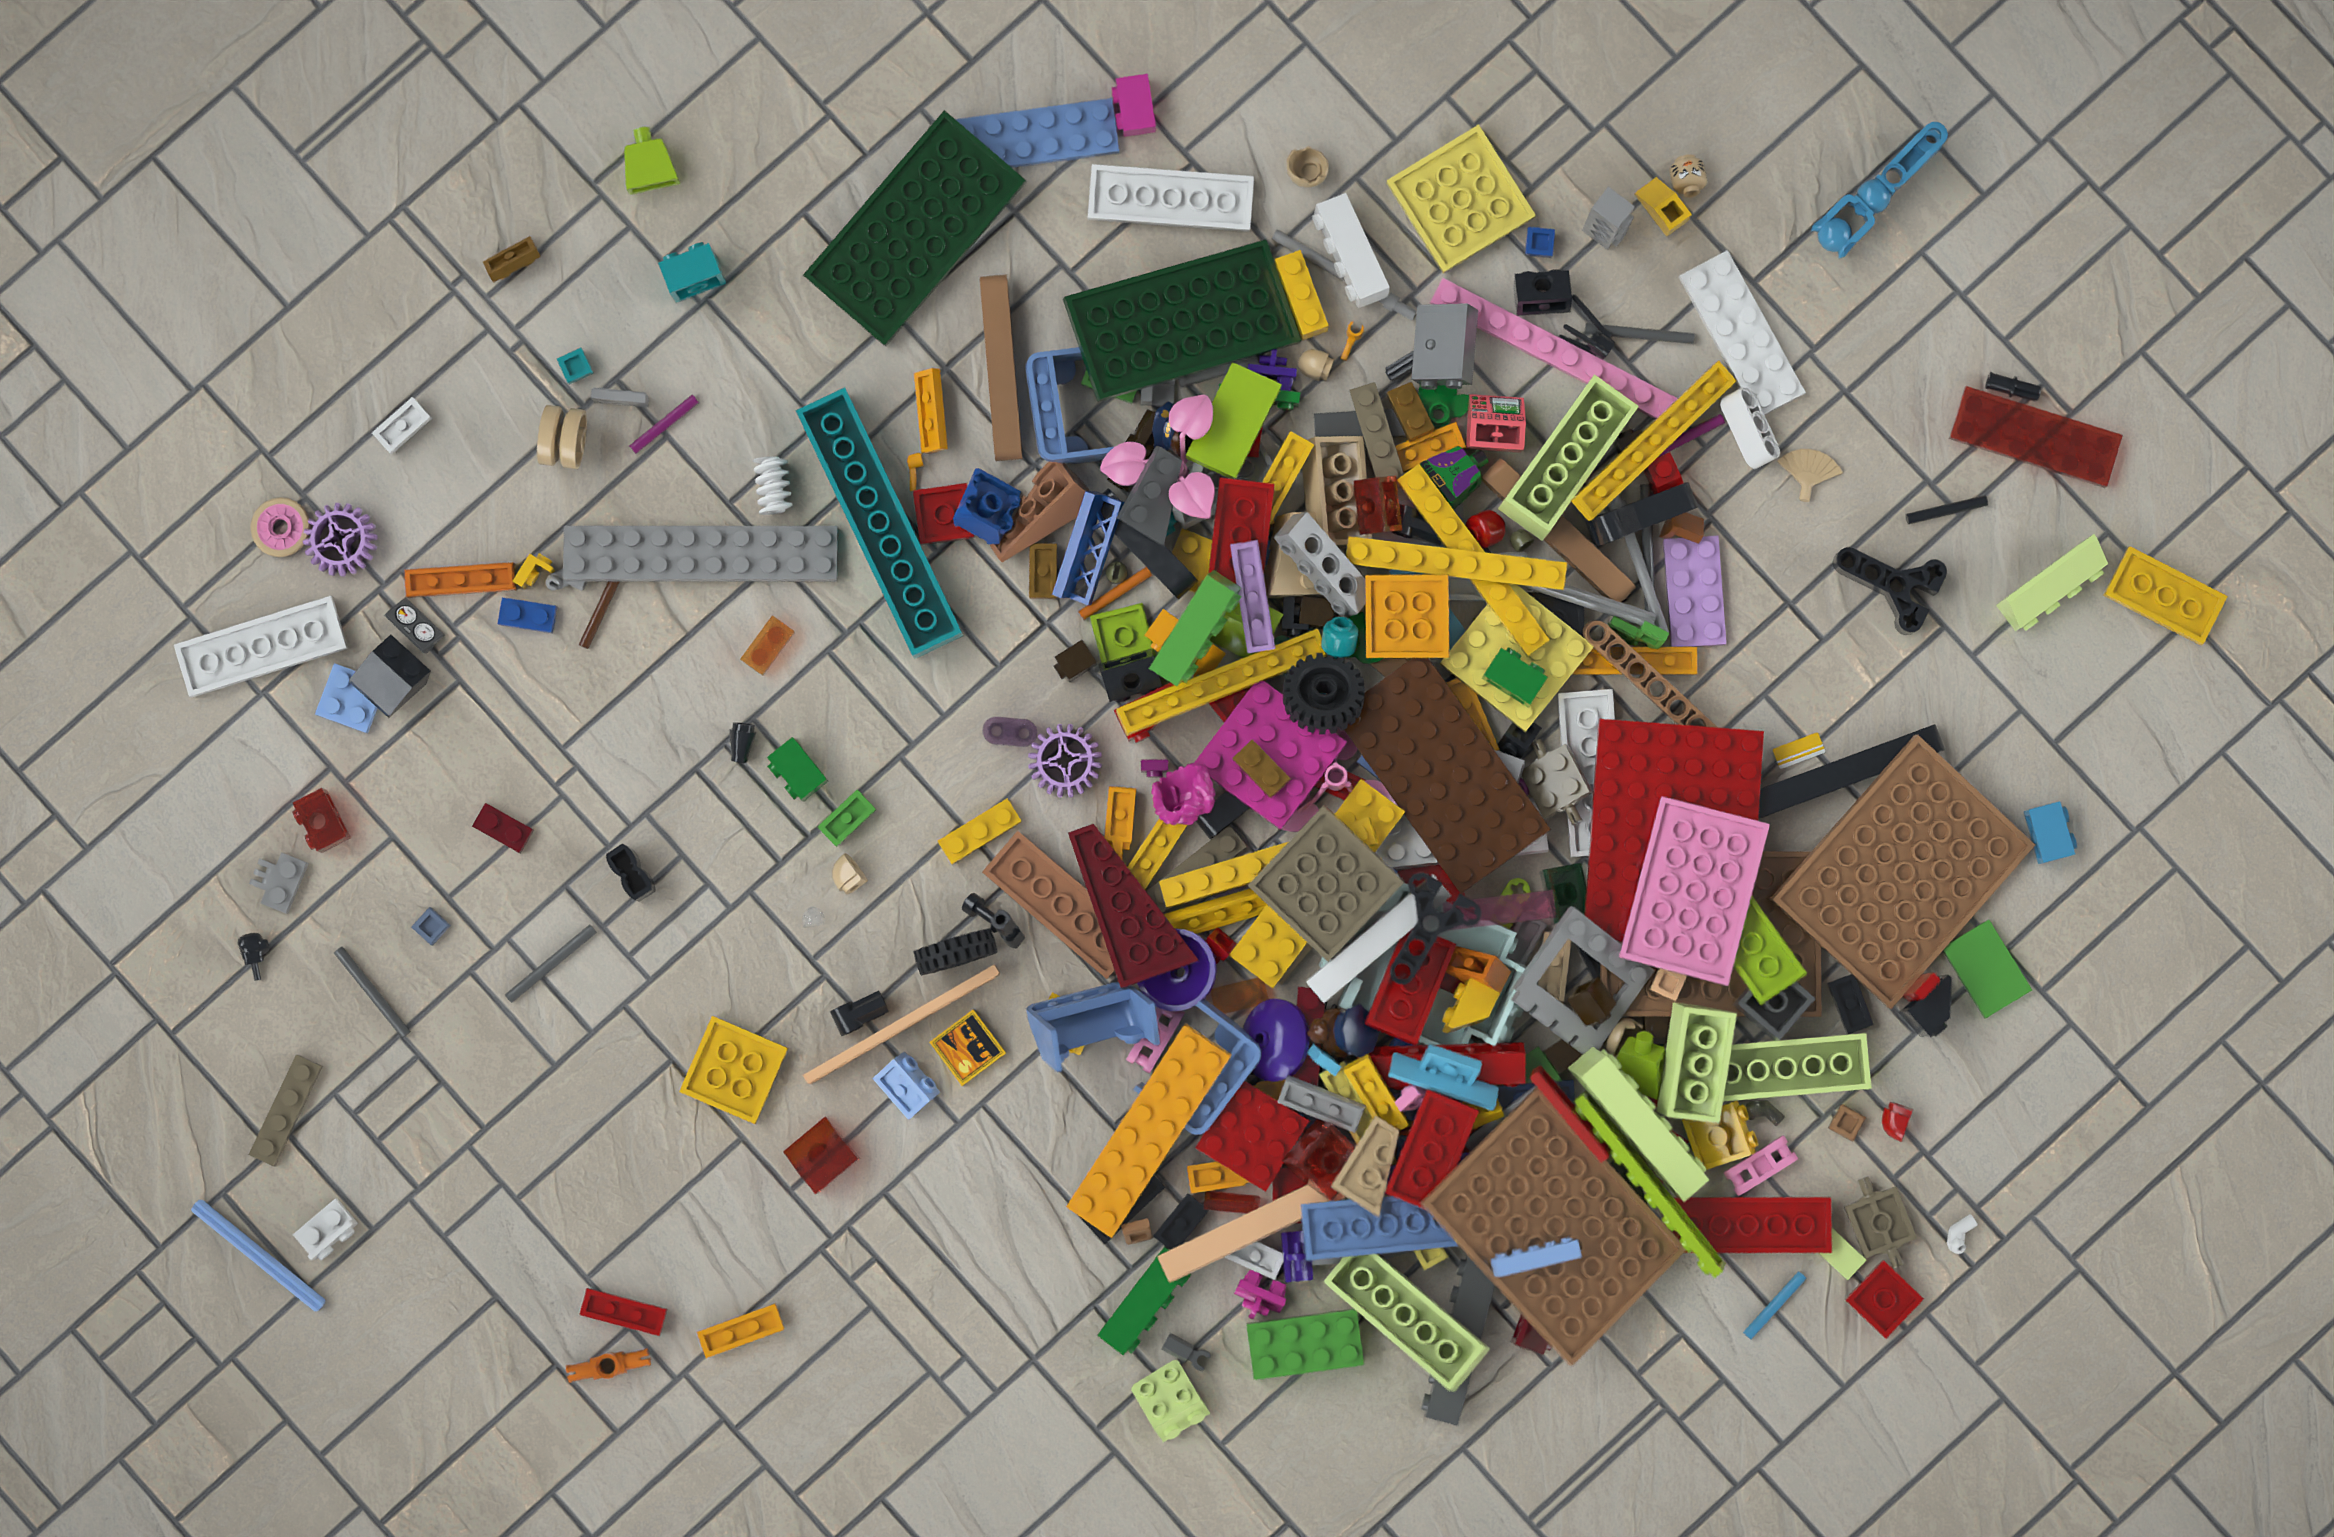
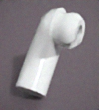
M1971 1214L1949 1228L1947 1246L1955 1254H1961L1965 1251V1233L1978 1226Z

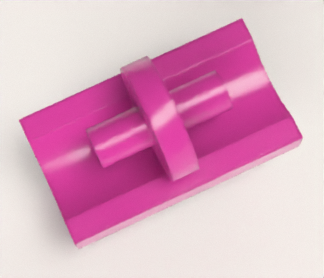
M1249 1270L1244 1279L1239 1281L1234 1294L1244 1298L1241 1306L1251 1310L1248 1318L1254 1319L1256 1313L1267 1317L1269 1310L1280 1314L1286 1302L1284 1298L1286 1285L1273 1280L1268 1291L1258 1286L1263 1276L1256 1271Z

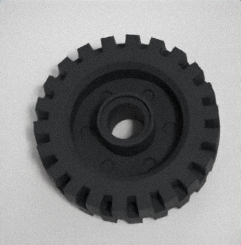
M1317 653L1316 659H1314L1311 654L1306 656L1305 662L1302 659L1298 660L1296 666L1292 665L1289 669V674H1286L1283 686V705L1285 706V711L1287 715L1290 714V719L1293 723L1298 721V727L1304 729L1305 726H1308V732L1314 733L1317 728L1319 729V734H1325L1326 729H1329L1330 733L1333 734L1337 733L1338 727L1343 731L1347 729L1348 724L1352 725L1363 708L1365 698L1363 677H1360L1358 668L1354 669L1352 662L1348 661L1345 664L1344 657H1338L1337 660H1334V656L1328 654L1327 658H1323V653Z
M988 928L943 940L913 952L919 973L922 976L998 953L992 930Z

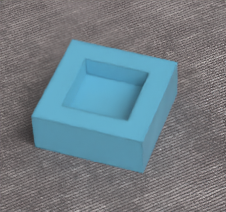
M1314 1043L1309 1048L1307 1053L1317 1064L1336 1076L1342 1068L1339 1063Z

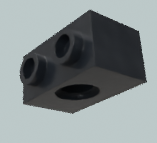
M1553 269L1548 272L1525 271L1515 274L1514 298L1516 316L1571 312L1572 292L1569 270Z
M1151 649L1098 664L1109 702H1124L1129 700L1132 695L1138 693L1146 695L1162 687L1159 675L1149 669L1154 661ZM1129 673L1138 675L1136 681L1131 683L1124 681V678Z

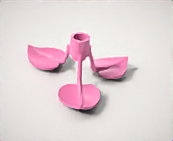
M1198 395L1178 401L1169 412L1171 428L1176 432H1181L1179 438L1182 460L1178 482L1170 487L1169 499L1172 505L1180 512L1196 518L1209 519L1215 495L1213 481L1208 475L1201 472L1189 474L1190 471L1186 466L1187 459L1185 458V436L1187 435L1191 439H1200L1208 432L1213 420V406L1209 397ZM1137 442L1121 443L1108 452L1102 461L1100 470L1119 485H1134L1149 460L1145 459L1146 449Z
M1338 727L1337 733H1335L1344 739L1347 744L1333 761V765L1327 768L1325 783L1322 784V787L1312 799H1310V795L1306 797L1282 830L1299 832L1319 811L1318 807L1313 803L1320 798L1327 788L1341 790L1346 787L1350 792L1354 789L1351 783L1347 781L1345 768L1338 765V759L1348 760L1357 751V747L1345 730L1341 731ZM1376 780L1365 781L1396 804L1381 782Z

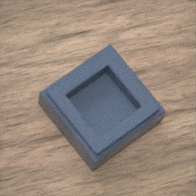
M429 907L411 928L433 946L451 925L433 908Z

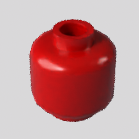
M1484 510L1472 515L1465 524L1482 549L1499 543L1505 535L1506 525L1504 519L1492 510Z

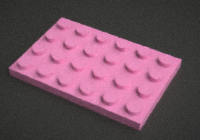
M1661 796L1619 958L1728 986L1770 824Z

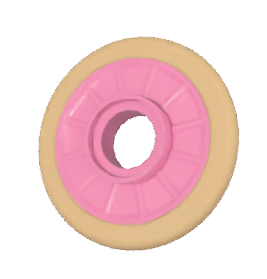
M288 498L268 500L255 511L252 517V538L257 547L268 555L275 557L292 555L304 546L303 540L309 537V535L304 533V529H310V524L308 523L309 516L305 509L294 500ZM279 520H285L288 524L287 531L282 535L276 534L273 530L274 524Z

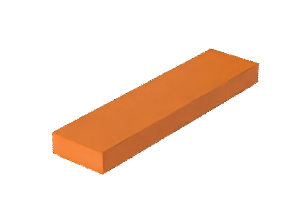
M513 562L404 570L407 598L516 590V584L513 582L515 578V563Z

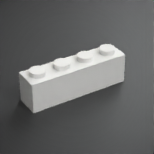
M1344 193L1316 204L1315 214L1312 216L1314 225L1318 231L1322 230L1325 239H1323L1324 246L1328 254H1333L1336 260L1334 266L1339 278L1344 277L1347 284L1345 290L1351 302L1355 301L1359 309L1388 297L1390 287L1347 194Z

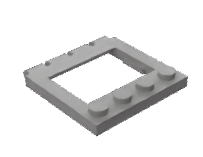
M1570 906L1512 987L1516 990L1512 996V1001L1526 1012L1531 1009V1016L1546 1027L1551 1025L1550 1030L1567 1043L1571 1041L1570 1045L1583 1055L1592 1047L1599 1050L1655 970L1648 965L1619 958L1622 945L1582 913ZM1568 938L1625 982L1619 992L1613 995V999L1617 1004L1610 1012L1611 1017L1602 1024L1598 1025L1596 1023L1594 1027L1591 1025L1585 1026L1577 1014L1536 984Z

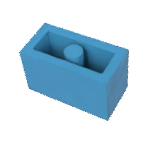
M2061 801L2024 811L2030 837L2035 844L2034 851L2038 864L2075 855L2074 849H2077V842L2074 834L2069 833L2067 822L2070 821L2067 808L2065 806L2062 807Z

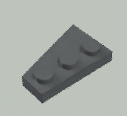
M1156 446L1117 516V519L1163 546L1173 506L1169 499V489L1174 483L1178 482L1182 460L1165 449Z

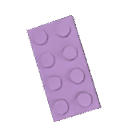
M1704 536L1699 544L1684 538L1664 539L1663 550L1670 646L1703 647L1726 645L1719 536Z

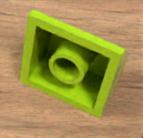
M1238 603L1234 610L1230 613L1226 612L1224 616L1227 619L1226 624L1221 632L1216 636L1212 635L1209 641L1241 658H1245L1258 652H1247L1240 603ZM1269 607L1274 635L1283 618V614Z

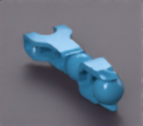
M1938 122L1927 124L1884 168L1881 175L1878 174L1875 179L1862 183L1857 190V195L1852 196L1849 194L1843 196L1823 218L1813 224L1811 231L1818 232V240L1821 246L1828 251L1838 252V259L1845 257L1850 249L1871 230L1875 223L1874 214L1885 210L1890 204L1894 193L1941 149L1948 137L1945 126ZM1926 137L1933 138L1936 143L1928 142ZM1887 172H1897L1900 175V182L1890 183L1886 177ZM1847 205L1854 208L1855 213L1862 216L1865 224L1853 236L1851 227L1846 221L1834 218Z

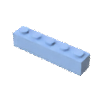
M1571 1237L1561 1239V1242L1556 1244L1555 1241L1545 1243L1543 1247H1539V1245L1530 1246L1527 1251L1517 1249L1513 1250L1510 1255H1506V1253L1497 1254L1496 1258L1491 1259L1494 1276L1501 1277L1580 1258L1581 1253L1578 1240H1572Z

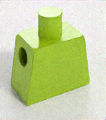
M649 127L634 129L636 143L624 147L626 189L629 194L632 195L680 184L662 138L652 140Z
M1641 1031L1637 1033L1636 1038L1628 1037L1616 1059L1621 1065L1618 1070H1622L1638 1085L1635 1091L1638 1090L1642 1095L1658 1099L1666 1050L1664 1047L1652 1043L1653 1035L1651 1033Z

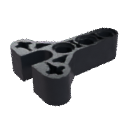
M1686 482L1631 504L1597 515L1594 519L1590 521L1585 520L1594 546H1598L1698 508L1690 484Z
M1851 547L1841 549L1832 561L1835 571L1885 596L1895 616V628L1902 635H1911L1918 631L1929 612V609L1911 600V588H1918L1934 596L1939 592L1947 575L1945 564L1937 559L1929 560L1921 567L1899 571ZM1841 555H1849L1853 559V566L1850 568L1844 567L1840 562ZM1870 566L1876 569L1878 573L1876 580L1866 577V567ZM1933 567L1936 569L1935 574L1938 576L1929 581L1930 572L1927 570ZM1891 579H1898L1902 583L1901 592H1895L1890 588L1889 583ZM1910 614H1912L1911 622L1914 625H1911L1909 628H1907L1905 626L1906 621L1903 619L1907 618Z
M1424 872L1414 874L1408 883V889L1415 898L1418 921L1390 969L1392 980L1398 984L1411 982L1440 933L1461 925L1474 926L1480 921L1482 916L1480 906L1461 893L1450 910L1446 912L1438 911L1434 906V898L1443 883ZM1422 877L1427 880L1426 885L1434 893L1423 889L1420 893L1415 890L1416 885L1413 883L1414 880L1420 881ZM1456 906L1465 909L1473 906L1477 917L1466 921L1463 919L1464 913ZM1435 916L1439 921V927L1434 931L1426 930L1423 926L1425 917ZM1421 940L1425 945L1424 952L1420 955L1412 954L1409 950L1411 941ZM1399 964L1408 965L1411 970L1410 976L1406 979L1398 978L1395 974V967Z

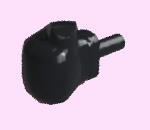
M259 933L245 934L237 942L245 965L251 964L254 981L261 980L258 962H263V955L269 951L268 940L263 939Z

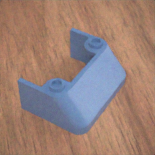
M1079 347L1037 352L1032 354L1026 362L1025 368L1038 452L1044 460L1049 462L1079 464L1102 461L1108 452L1114 448L1088 450V446L1082 438L1077 436L1065 437L1057 385L1066 384L1075 376V361L1083 360Z
M1114 982L1034 1003L1026 1008L1028 1022L1041 1058L1056 1072L1062 1071L1061 1063L1069 1056V1049L1118 1037L1127 1044H1135L1140 1042L1142 1038H1146L1155 1046L1160 1045L1155 1004L1132 985L1121 989L1119 982Z
M1206 999L1200 1000L1196 1006L1220 1023L1215 1030L1216 1042L1231 1053L1232 1056L1184 1128L1196 1135L1202 1134L1210 1128L1261 1059L1260 1046L1235 1021ZM1141 1082L1133 1090L1140 1094L1146 1084Z

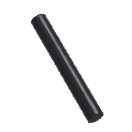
M1986 495L1908 513L1905 514L1906 521L1909 525L1988 506V500Z

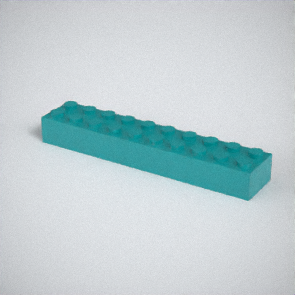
M844 387L795 410L913 658H919L963 637V633L846 388Z

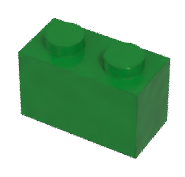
M1509 647L1506 650L1500 648L1482 679L1524 706L1529 707L1548 678L1544 675L1545 670L1533 662L1530 665L1520 660L1522 656Z
M793 737L767 757L771 762L767 767L777 779L780 776L785 779L788 785L784 788L794 800L799 797L804 802L829 782Z

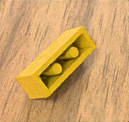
M1301 250L1276 258L1275 265L1302 341L1328 332L1329 325Z

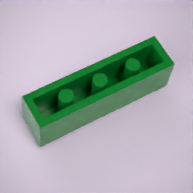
M1164 1246L1157 1256L1170 1250ZM1156 1257L1097 1336L1124 1356L1127 1351L1132 1354L1141 1342L1137 1337L1143 1329L1149 1332L1158 1320L1154 1316L1160 1307L1164 1310L1168 1307L1175 1297L1171 1294L1177 1285L1182 1288L1192 1274L1185 1275L1170 1283L1158 1257Z

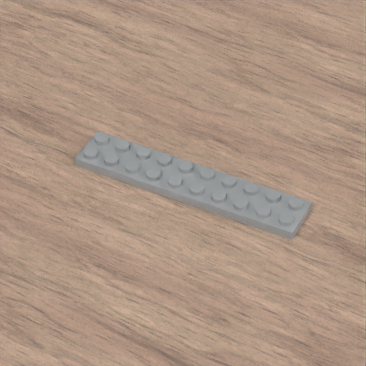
M564 526V581L837 582V526Z

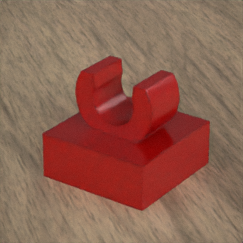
M1216 928L1205 940L1212 949L1213 954L1216 955V964L1220 960L1224 961L1237 945L1234 940L1219 928Z

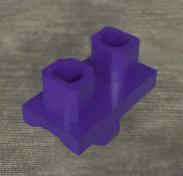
M1277 349L1271 350V356L1260 355L1259 363L1270 364V366L1248 364L1249 370L1269 379H1277L1276 382L1282 384L1281 390L1291 391L1293 381H1296V368L1275 366H1286L1287 358L1276 357Z
M1303 1230L1281 1232L1285 1282L1314 1280L1312 1260L1306 1261Z

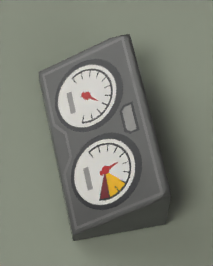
M406 597L384 615L424 654H427L445 635Z

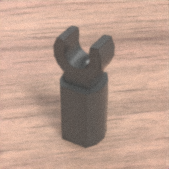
M1169 1333L1161 1349L1184 1362L1187 1360L1191 1361L1193 1367L1198 1371H1204L1205 1368L1197 1363V1358L1201 1355L1207 1358L1211 1357L1208 1351H1196L1193 1349L1194 1345L1172 1333Z

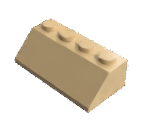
M1363 436L1313 437L1308 439L1314 446L1302 466L1306 512H1316L1317 524L1339 549L1347 548L1348 536L1372 539Z

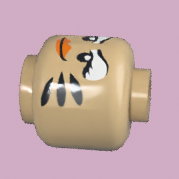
M1688 154L1676 158L1669 169L1674 191L1684 194L1685 197L1697 196L1700 194V190L1707 184L1704 163L1694 155Z

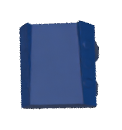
M975 468L953 517L955 527L959 526L987 541V544H1000L1003 535L1012 528V514L1019 507L1022 492L982 469Z

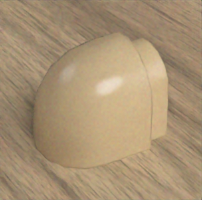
M1311 349L1301 354L1298 360V368L1306 377L1317 381L1320 379L1327 381L1334 359L1329 358L1328 353Z
M844 853L835 862L832 869V878L839 891H844L846 895L850 894L868 881L862 870L847 853Z

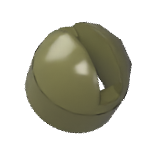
M1518 529L1511 534L1510 543L1516 552L1520 553L1527 549L1535 539L1528 531Z
M1116 561L1107 566L1106 577L1111 583L1120 584L1126 580L1128 572L1123 563ZM1115 565L1120 566L1118 579L1113 578Z

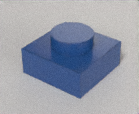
M1528 227L1525 256L1552 258L1555 229Z

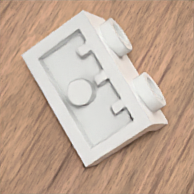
M335 1198L297 1230L293 1236L308 1252L310 1260H316L317 1258L323 1260L333 1252L332 1245L338 1240L341 1242L346 1241L355 1233L352 1228L358 1223L341 1202Z

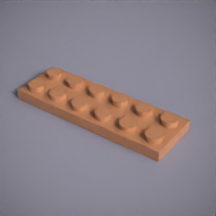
M1017 831L982 873L1104 978L1108 979L1115 970L1087 889Z

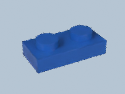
M502 597L497 624L553 634L557 606Z

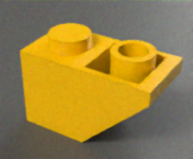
M1657 177L1634 193L1666 237L1688 222L1692 215L1678 195Z
M1470 978L1464 984L1460 983L1453 995L1457 999L1453 1008L1448 1007L1442 1018V1022L1445 1023L1442 1032L1447 1034L1485 1021L1490 1016L1500 992L1473 978Z

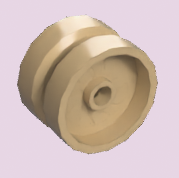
M546 405L544 407L537 441V460L540 465L554 466L560 457V462L564 468L578 470L583 458L586 442L587 414L585 410L571 408L564 417V412L560 406Z

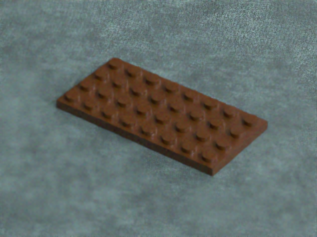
M1429 658L1410 659L1365 692L1361 714L1352 725H1347L1345 732L1396 804L1405 811L1404 815L1461 894L1551 831V828Z

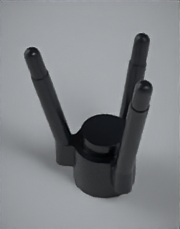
M1573 294L1572 299L1601 333L1595 332L1589 338L1565 324L1563 326L1565 330L1586 342L1587 345L1564 335H1559V338L1603 360L1615 345V341L1610 339L1612 333L1599 322L1578 296Z

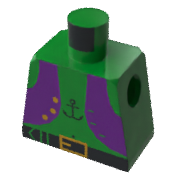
M1457 446L1421 462L1420 465L1454 510L1481 485L1482 474L1479 469L1488 464V459L1480 449L1468 456L1462 447Z

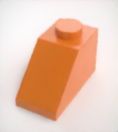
M1456 946L1446 973L1464 983L1473 978L1501 993L1511 971L1495 955Z

